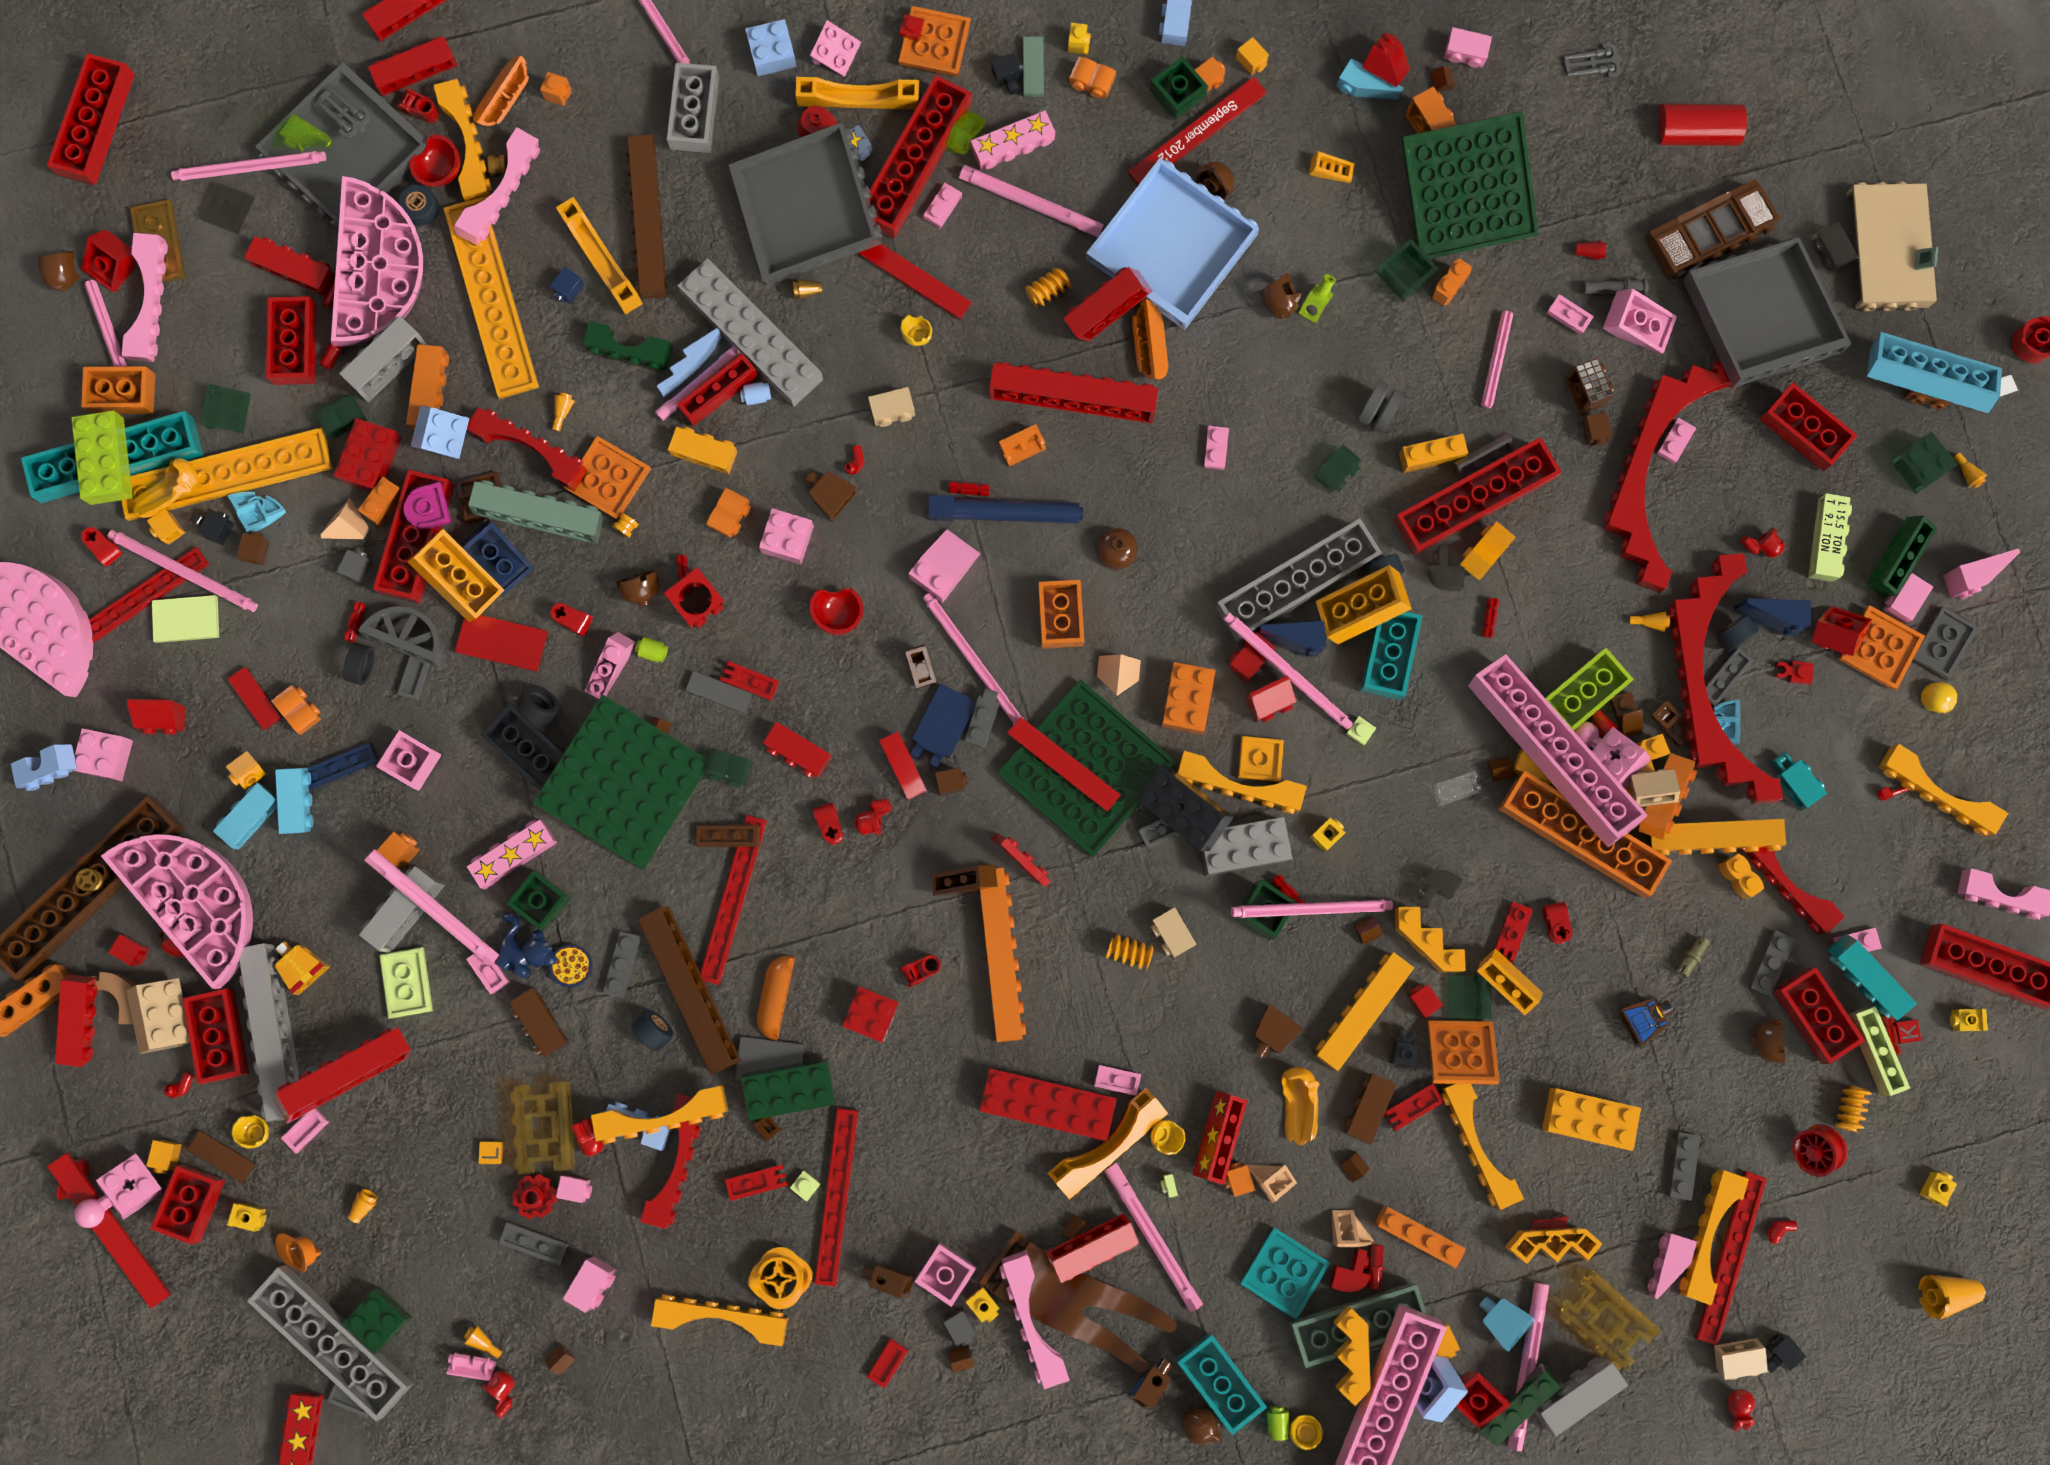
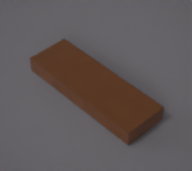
M696 825L695 846L759 847L760 826Z
M198 1131L187 1149L241 1183H245L256 1165L255 1162L203 1131Z

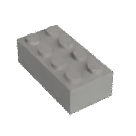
M676 63L667 142L670 150L711 153L719 74L716 66Z
M399 316L388 324L386 330L377 334L367 348L361 349L352 362L345 364L339 374L369 403L416 358L417 345L427 344L418 332Z
M1284 817L1226 827L1210 851H1202L1206 876L1277 864L1293 859Z
M414 866L413 869L409 868L405 872L409 879L433 899L445 886L425 869ZM395 886L390 891L388 900L385 903L382 902L376 908L375 916L363 924L361 927L362 932L359 934L378 951L391 953L424 912Z
M1596 1357L1587 1363L1588 1367L1582 1371L1577 1370L1569 1376L1570 1379L1565 1383L1560 1382L1561 1388L1534 1412L1545 1430L1554 1436L1559 1435L1628 1386L1612 1362L1602 1357Z

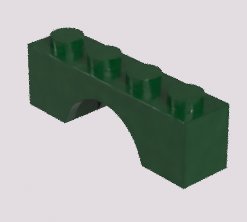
M589 321L583 341L585 349L592 355H607L609 359L615 361L620 359L627 360L629 364L635 366L643 364L654 371H659V369L666 370L672 350L670 341L649 336L640 345L634 347L623 346L614 340L613 331L609 325Z
M1541 1363L1526 1377L1521 1389L1509 1400L1511 1405L1483 1426L1480 1431L1497 1447L1561 1388L1558 1378Z

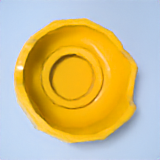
M908 315L901 321L900 331L903 340L907 344L922 346L930 341L932 337L931 324L921 315L918 317Z
M1931 683L1924 687L1921 693V702L1928 711L1938 714L1947 713L1953 710L1957 703V692L1948 683Z
M242 1116L234 1123L231 1134L234 1142L238 1145L252 1149L266 1142L269 1136V1127L267 1122L259 1116Z
M1161 1120L1153 1127L1150 1134L1152 1145L1156 1150L1164 1154H1176L1183 1148L1185 1143V1131L1171 1120Z
M1300 1415L1290 1424L1289 1433L1291 1441L1295 1446L1308 1450L1320 1444L1323 1429L1320 1422L1313 1416Z

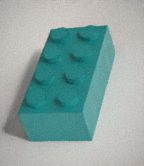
M1405 612L1374 627L1360 691L1396 700H1402L1406 696L1422 615Z
M1845 933L1826 950L1831 955L1829 960L1836 967L1845 971L1843 974L1851 983H1854L1857 987L1860 986L1858 989L1860 993L1873 1002V1006L1885 1017H1892L1898 1021L1917 1004L1861 943Z
M1210 1332L1176 1358L1178 1364L1232 1435L1267 1408Z

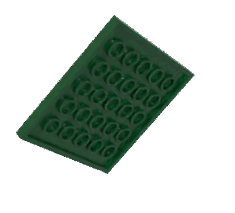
M1523 111L1401 137L1420 261L1539 235Z
M1080 679L1037 730L1120 794V797L1110 810L1106 812L1023 746L1018 749L997 775L1089 855L1094 857L1138 807L1140 802L1137 801V798L1159 766H1169L1172 768L1176 761Z
M602 694L533 804L644 870L711 764V761Z

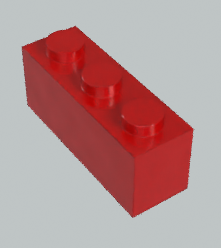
M778 722L774 724L763 742L767 747L765 751L775 757L778 754L785 758L784 762L793 768L795 765L803 769L801 772L811 779L813 776L819 778L832 758L831 754Z

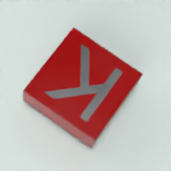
M1918 1019L1894 1022L1899 1040L1898 1044L1922 1041Z

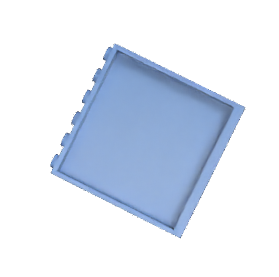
M1159 158L1088 250L1086 260L1112 279L1116 277V272L1123 267L1127 268L1129 266L1138 270L1153 290L1143 300L1149 299L1154 306L1158 307L1161 314L1185 330L1257 237L1259 227H1257L1258 225L1252 219L1244 218L1235 207L1230 208L1221 197L1218 195L1213 196L1209 193L1204 185L1196 184L1187 173L1179 172L1170 161H1164Z

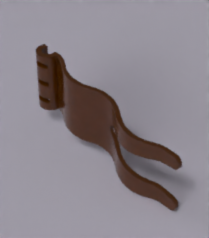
M1015 1231L979 1283L990 1289L1000 1299L1017 1307L1015 1300H1010L1006 1287L1010 1286L1008 1279L1003 1280L999 1268L1003 1266V1263H1001L1002 1258L1021 1252L1013 1246L1016 1241L1027 1250L1035 1275L1029 1295L1030 1316L1061 1333L1088 1342L1109 1352L1139 1373L1147 1371V1361L1115 1334L1083 1315L1084 1307L1093 1306L1123 1313L1147 1322L1168 1333L1175 1331V1320L1145 1300L1100 1282L1084 1273L1076 1275L1069 1281L1060 1283L1052 1269L1046 1252ZM991 1275L1001 1281L999 1286L989 1279Z

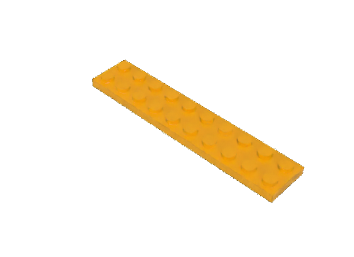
M479 197L445 207L444 212L497 396L499 399H503L540 387L492 224L488 228V236L484 241L481 240L478 246L455 234L454 225L464 209L485 200L484 197Z
M318 428L188 461L197 472V484L189 494H183L173 504L165 507V509L169 511L228 496L233 493L244 492L333 469L324 429ZM170 466L130 476L133 498L121 500L126 520L142 518V516L139 517V514L134 513L133 507L135 504L133 500L139 494L164 479L165 471Z

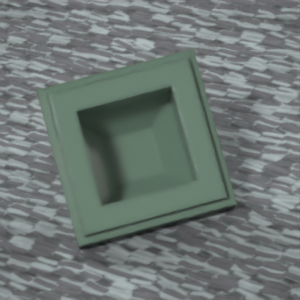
M1937 246L1917 250L1915 270L1936 267Z

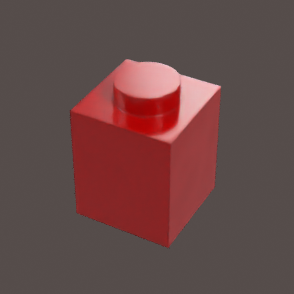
M119 934L108 953L129 966L138 967L146 960L149 947L128 935Z
M1421 983L1410 990L1412 994L1407 997L1421 1018L1428 1017L1443 1006L1429 984L1424 986Z

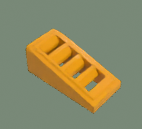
M1317 151L1311 158L1308 174L1319 178L1350 183L1355 163ZM1335 166H1338L1337 172H1334ZM1343 167L1346 168L1345 175H1342Z

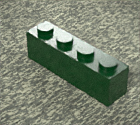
M1925 516L1906 517L1868 580L1867 585L1879 596H1897L1936 532L1937 527Z

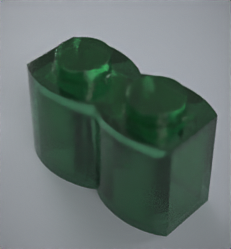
M353 395L341 396L335 404L324 405L315 413L329 439L336 438L352 429L356 418L367 421L357 399Z
M1343 444L1319 469L1314 478L1331 493L1335 490L1339 492L1347 484L1345 479L1349 475L1353 477L1361 469L1359 464L1362 460Z
M711 749L704 774L708 775V780L718 783L721 780L729 781V786L740 788L741 785L747 786L754 762L744 757Z

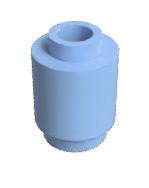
M768 383L743 385V390H740L742 402H746L747 406L765 403L771 399Z

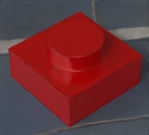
M905 14L900 29V36L920 41L925 19Z

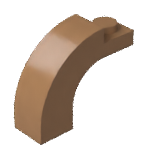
M99 972V977L87 976L96 978L98 990H106L116 998L119 1005L118 1024L133 1025L127 990L137 984L131 979L115 973Z

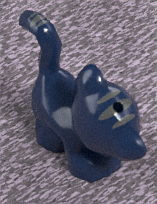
M511 913L502 915L503 921L512 923V926L507 930L504 939L500 942L496 965L510 971L514 967V974L529 979L531 970L527 967L528 965L539 968L544 965H554L557 962V956L552 952V947L548 940L545 939L543 931L535 930L531 934L530 939L525 942L523 948H520L513 939L514 934L520 927L519 918Z

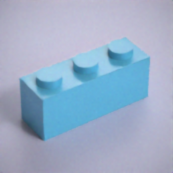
M308 768L275 770L279 834L311 832L314 821L313 816L310 815L312 795L309 793L308 785L311 784V774L308 772Z
M256 783V785L250 786L245 792V797L241 801L239 800L231 807V812L216 823V828L213 832L231 848L239 850L277 809V796L262 784Z

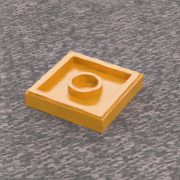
M1241 736L1238 778L1280 783L1284 740Z

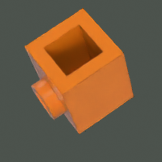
M1213 56L1195 69L1208 85L1207 92L1212 88L1217 89L1224 82L1225 67L1220 61H1216Z
M547 72L540 89L546 101L564 106L571 93L569 82L565 77Z
M1241 1162L1230 1164L1225 1180L1226 1189L1230 1188L1234 1197L1255 1191L1248 1166L1246 1164L1242 1165Z

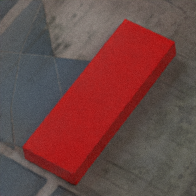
M247 667L242 668L228 678V681L263 730L268 729L282 719L280 713Z

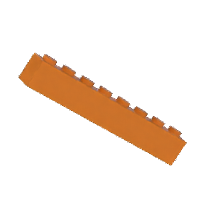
M996 868L998 887L982 889L980 893L997 1042L1022 1040V1035H1026L1025 1022L1020 1020V1014L1024 1013L1023 1000L1018 1001L1017 993L1021 992L1020 979H1016L1015 971L1019 970L1018 957H1013V949H1017L1016 937L1011 936L1010 928H1014L1013 915H1009L1008 907L1012 906L1011 894H1006V885H1010L1008 872L1004 873V868Z

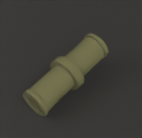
M1698 936L1691 949L1685 952L1684 960L1676 969L1680 976L1684 974L1683 977L1688 978L1695 965L1701 962V956L1708 945H1710L1706 938L1702 940L1703 937Z

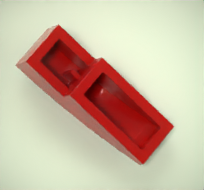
M897 731L879 740L907 799L910 800L926 792L923 781L899 732Z

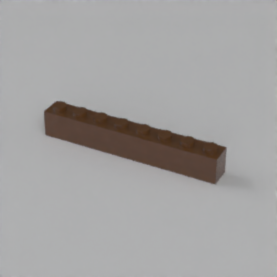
M652 134L628 136V144H625L626 156L630 158V163H627L628 176H631V182L628 183L629 195L633 197V202H630L631 215L634 214V221H631L632 233L636 236V241H633V251L637 253L634 268L635 272L639 275V280H636L637 293L640 292L643 299L668 297L655 140Z
M670 907L657 908L639 918L641 930L650 943V949L657 958L659 969L664 973L668 982V988L677 1001V1007L684 1016L686 1027L695 1040V1046L704 1059L706 1069L713 1075L740 1062L739 1054Z

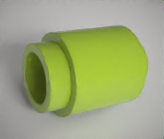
M647 637L638 640L635 652H638V657L657 663L659 661L664 662L668 651V646L664 645L663 642Z
M1273 1406L1270 1411H1267L1268 1434L1271 1440H1287L1288 1434H1290L1289 1411L1284 1410L1283 1406Z

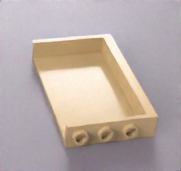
M1879 182L1874 185H1866V183L1854 184L1846 195L1847 197H1853L1862 298L1855 305L1856 309H1863L1864 311H1874L1876 309L1892 311L1897 308H1904V310L1910 311L1917 308H1929L1937 301L1934 267L1915 270L1917 250L1932 247L1927 184H1907L1906 182L1895 184Z

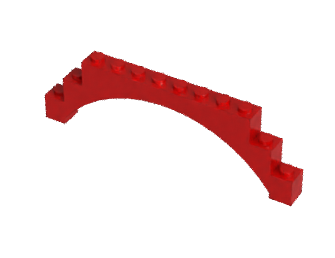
M1720 359L1713 362L1710 371L1693 365L1688 371L1685 370L1680 381L1666 375H1662L1658 380H1654L1650 389L1653 394L1651 399H1647L1644 410H1646L1645 416L1640 418L1637 425L1639 429L1638 435L1633 437L1630 447L1633 449L1631 454H1627L1623 463L1626 468L1624 473H1620L1616 483L1619 485L1617 492L1614 491L1611 496V509L1606 511L1603 522H1606L1603 529L1625 537L1620 544L1619 549L1622 550L1620 557L1643 565L1637 571L1636 577L1638 581L1636 585L1657 593H1661L1666 589L1672 570L1666 567L1660 557L1647 522L1645 483L1649 462L1660 436L1681 410L1711 392L1726 387L1735 388L1732 386Z
M1744 553L1719 555L1712 563V572L1716 576L1696 578L1692 585H1690V594L1694 598L1675 600L1668 608V616H1670V620L1672 619L1673 623L1671 636L1676 643L1674 656L1679 663L1677 676L1682 683L1680 696L1681 700L1685 703L1683 717L1688 723L1686 737L1688 742L1691 743L1689 757L1690 760L1695 761L1694 768L1720 766L1718 778L1722 781L1723 786L1748 784L1746 794L1747 798L1751 801V805L1777 803L1783 799L1780 778H1772L1757 768L1733 745L1713 712L1704 682V642L1712 614L1730 585L1736 579H1742L1747 574Z

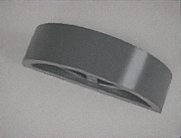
M403 606L382 609L370 616L358 630L365 639L437 668L441 666L444 655L441 635L432 621L416 609ZM408 619L398 638L392 620ZM416 621L423 623L431 630L428 633L406 640ZM385 624L389 634L377 630V628ZM431 639L434 641L433 652L417 646V644Z

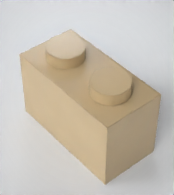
M909 387L868 397L875 426L886 427L894 421L900 420V422H905L915 416Z
M1661 769L1657 772H1639L1631 775L1630 789L1632 798L1640 807L1679 801L1680 788L1675 769Z
M1175 907L1151 921L1153 924L1151 929L1156 937H1161L1164 943L1161 946L1167 956L1171 955L1172 958H1175L1197 945Z
M1757 1338L1714 1346L1716 1368L1724 1380H1736L1738 1377L1757 1376L1760 1373L1768 1372L1765 1347Z

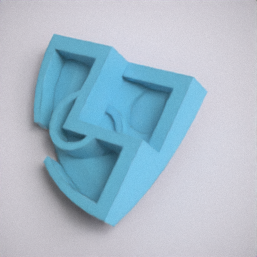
M238 492L228 495V499L246 534H250L251 531L257 532L279 519L286 513L283 506L272 497L265 496L266 499L256 496L255 492Z
M1731 700L1715 706L1713 712L1723 731L1733 744L1740 745V700Z

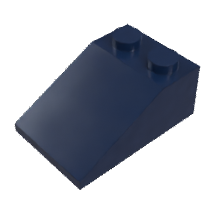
M490 519L485 521L459 544L504 589L501 593L502 596L534 569Z
M1747 598L1734 606L1735 612L1742 616L1748 614L1754 622L1775 633H1783V636H1795L1796 633L1803 632L1805 628L1811 626V600Z
M1324 621L1261 625L1257 631L1270 643L1296 654L1306 655L1307 658L1317 657L1327 646Z

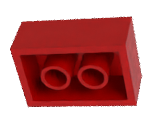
M356 418L334 477L342 483L371 492L382 477H387L402 437L395 430Z
M188 1165L176 1166L150 1229L188 1244L200 1243L226 1180Z

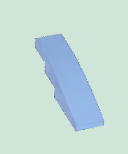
M718 328L683 349L686 358L670 367L673 376L657 385L664 398L681 387L710 357L722 339Z

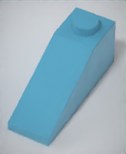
M1352 58L1337 83V87L1343 93L1356 97L1399 100L1404 89L1401 86L1395 87L1363 69V64Z

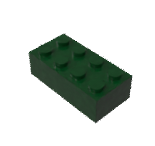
M828 1058L743 1073L741 1077L749 1121L835 1105L836 1102Z

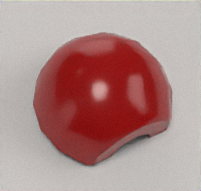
M430 135L425 141V150L419 155H414L409 161L411 174L419 183L428 187H443L456 178L461 167L460 154L450 139L443 135Z
M844 588L839 592H827L826 589L817 590L810 600V613L814 624L821 631L830 635L840 636L849 633L858 626L863 617L864 606L861 597L852 588Z

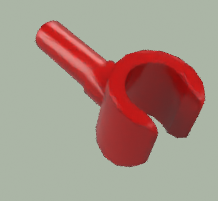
M1886 786L1877 791V794L1882 801H1885L1897 794L1907 792L1908 789L1902 787L1891 791Z

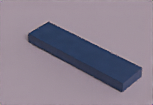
M366 743L308 767V772L311 774V784L308 785L309 791L379 763L372 743Z

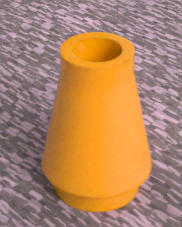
M362 1189L361 1192H358L348 1218L354 1223H359L376 1205L377 1195L368 1189Z

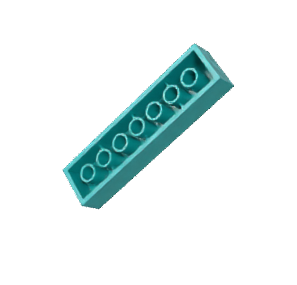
M186 411L125 428L130 476L171 466L170 463L177 458L189 461L204 456L195 420ZM74 443L21 458L30 496L38 502L44 503L80 492Z

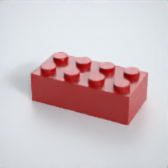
M1129 266L1121 268L1116 272V277L1111 281L1103 282L1096 293L1087 295L1081 305L1078 307L1074 306L1068 310V315L1063 319L1078 339L1087 342L1091 341L1153 292L1138 270Z
M310 296L268 297L266 378L273 385L316 384L317 304Z
M1794 382L1783 390L1759 418V420L1823 472L1836 462L1858 436Z
M1816 967L1805 969L1774 989V995L1820 1064H1831L1865 1041Z
M222 989L183 998L197 1084H209L248 1075L249 1069L235 990Z

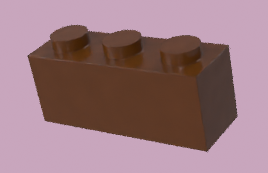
M977 865L931 874L933 896L955 895L998 887L995 865Z
M531 988L510 1002L512 1014L516 1019L520 1018L522 1021V1030L528 1038L531 1036L535 1042L533 1048L539 1056L549 1057L570 1043L537 989Z
M1369 1074L1368 1077L1365 1076L1360 1086L1363 1089L1360 1097L1356 1096L1352 1104L1354 1111L1351 1116H1347L1343 1127L1346 1128L1344 1133L1367 1144H1372L1397 1084L1375 1074Z

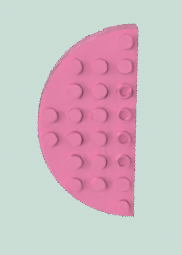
M342 176L331 343L332 346H353L373 341L377 334L382 333L388 328V324L393 319H397L399 316L404 319L409 314L422 285L423 254L415 226L407 213L392 197L367 182Z
M0 562V648L63 695L77 697L89 674L87 672L89 663L93 658V635L86 611H83L78 602L79 599L71 589L56 577L25 565Z
M171 835L142 836L123 842L101 855L212 989L223 987L239 968V958L243 948L249 946L253 930V911L250 895L235 867L224 856L209 846L194 840Z

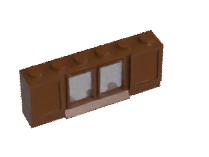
M1754 179L1650 231L1644 239L1668 280L1674 277L1679 279L1686 275L1688 270L1696 266L1701 268L1705 265L1704 262L1708 260L1713 262L1723 256L1722 253L1726 251L1731 253L1738 249L1740 244L1744 242L1749 244L1762 233L1764 235L1771 233L1776 229L1774 226L1781 219L1762 186Z

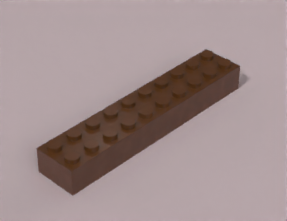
M146 796L0 935V965L15 980H26L125 886L101 855L123 842L142 836H177L185 827L156 798ZM83 869L97 870L103 875V884L96 891L82 890L75 882L77 873Z

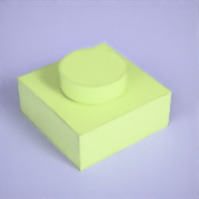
M1358 716L1346 735L1364 746L1376 727Z
M804 1170L790 1189L807 1202L821 1183Z
M1173 1174L1163 1175L1164 1180L1160 1181L1163 1194L1167 1193L1169 1198L1178 1196Z

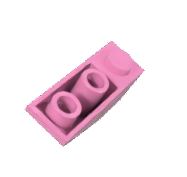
M619 632L610 636L589 679L585 692L597 699L602 694L607 696L627 663L636 642Z
M1665 1232L1659 1241V1249L1661 1250L1659 1257H1656L1653 1264L1655 1272L1653 1279L1651 1278L1648 1283V1296L1658 1299L1691 1264L1696 1241Z

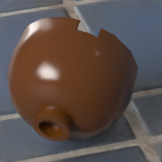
M1208 162L1194 174L1196 176L1194 182L1204 185L1213 196L1218 195L1223 200H1226L1233 192L1235 185L1234 175L1229 167L1222 162Z
M1112 528L1106 531L1099 538L1096 547L1100 563L1111 570L1130 567L1138 553V544L1135 537L1128 530L1122 528Z
M657 571L643 572L633 575L628 580L626 577L616 582L622 598L629 603H638L639 607L650 604V599L658 594L660 588Z
M1769 1020L1761 1023L1756 1029V1036H1751L1752 1049H1757L1758 1055L1770 1063H1785L1782 1020Z

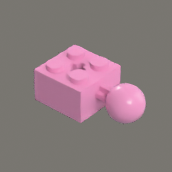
M1583 722L1574 730L1588 748H1593V754L1624 789L1630 784L1631 775L1639 773L1651 760L1643 748L1614 727L1611 728L1603 739L1599 737L1598 728L1590 722Z
M134 1154L96 1180L104 1196L98 1200L87 1199L80 1202L75 1208L74 1218L80 1226L92 1228L101 1223L105 1210L113 1206L124 1220L161 1195L162 1188L137 1154ZM127 1183H134V1189L131 1191L129 1188L125 1189V1185Z

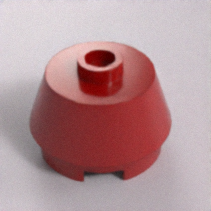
M811 106L799 117L797 131L800 137H804L836 125L837 121L829 110L821 106Z

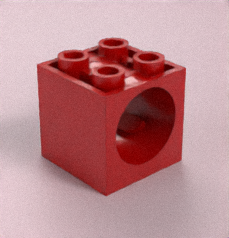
M698 567L664 592L665 597L691 629L694 627L699 629L707 623L706 618L709 615L716 616L724 609L722 606L725 604L723 598ZM688 587H704L710 592L712 596L708 600V606L710 607L701 614L690 612L689 614L682 609L680 602L683 603L684 598L682 593Z

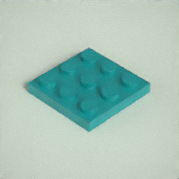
M1273 1227L1240 1284L1297 1320L1330 1262Z

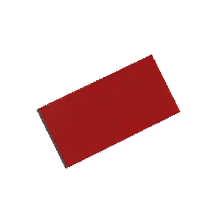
M479 615L470 623L464 618L455 652L538 672L548 631Z

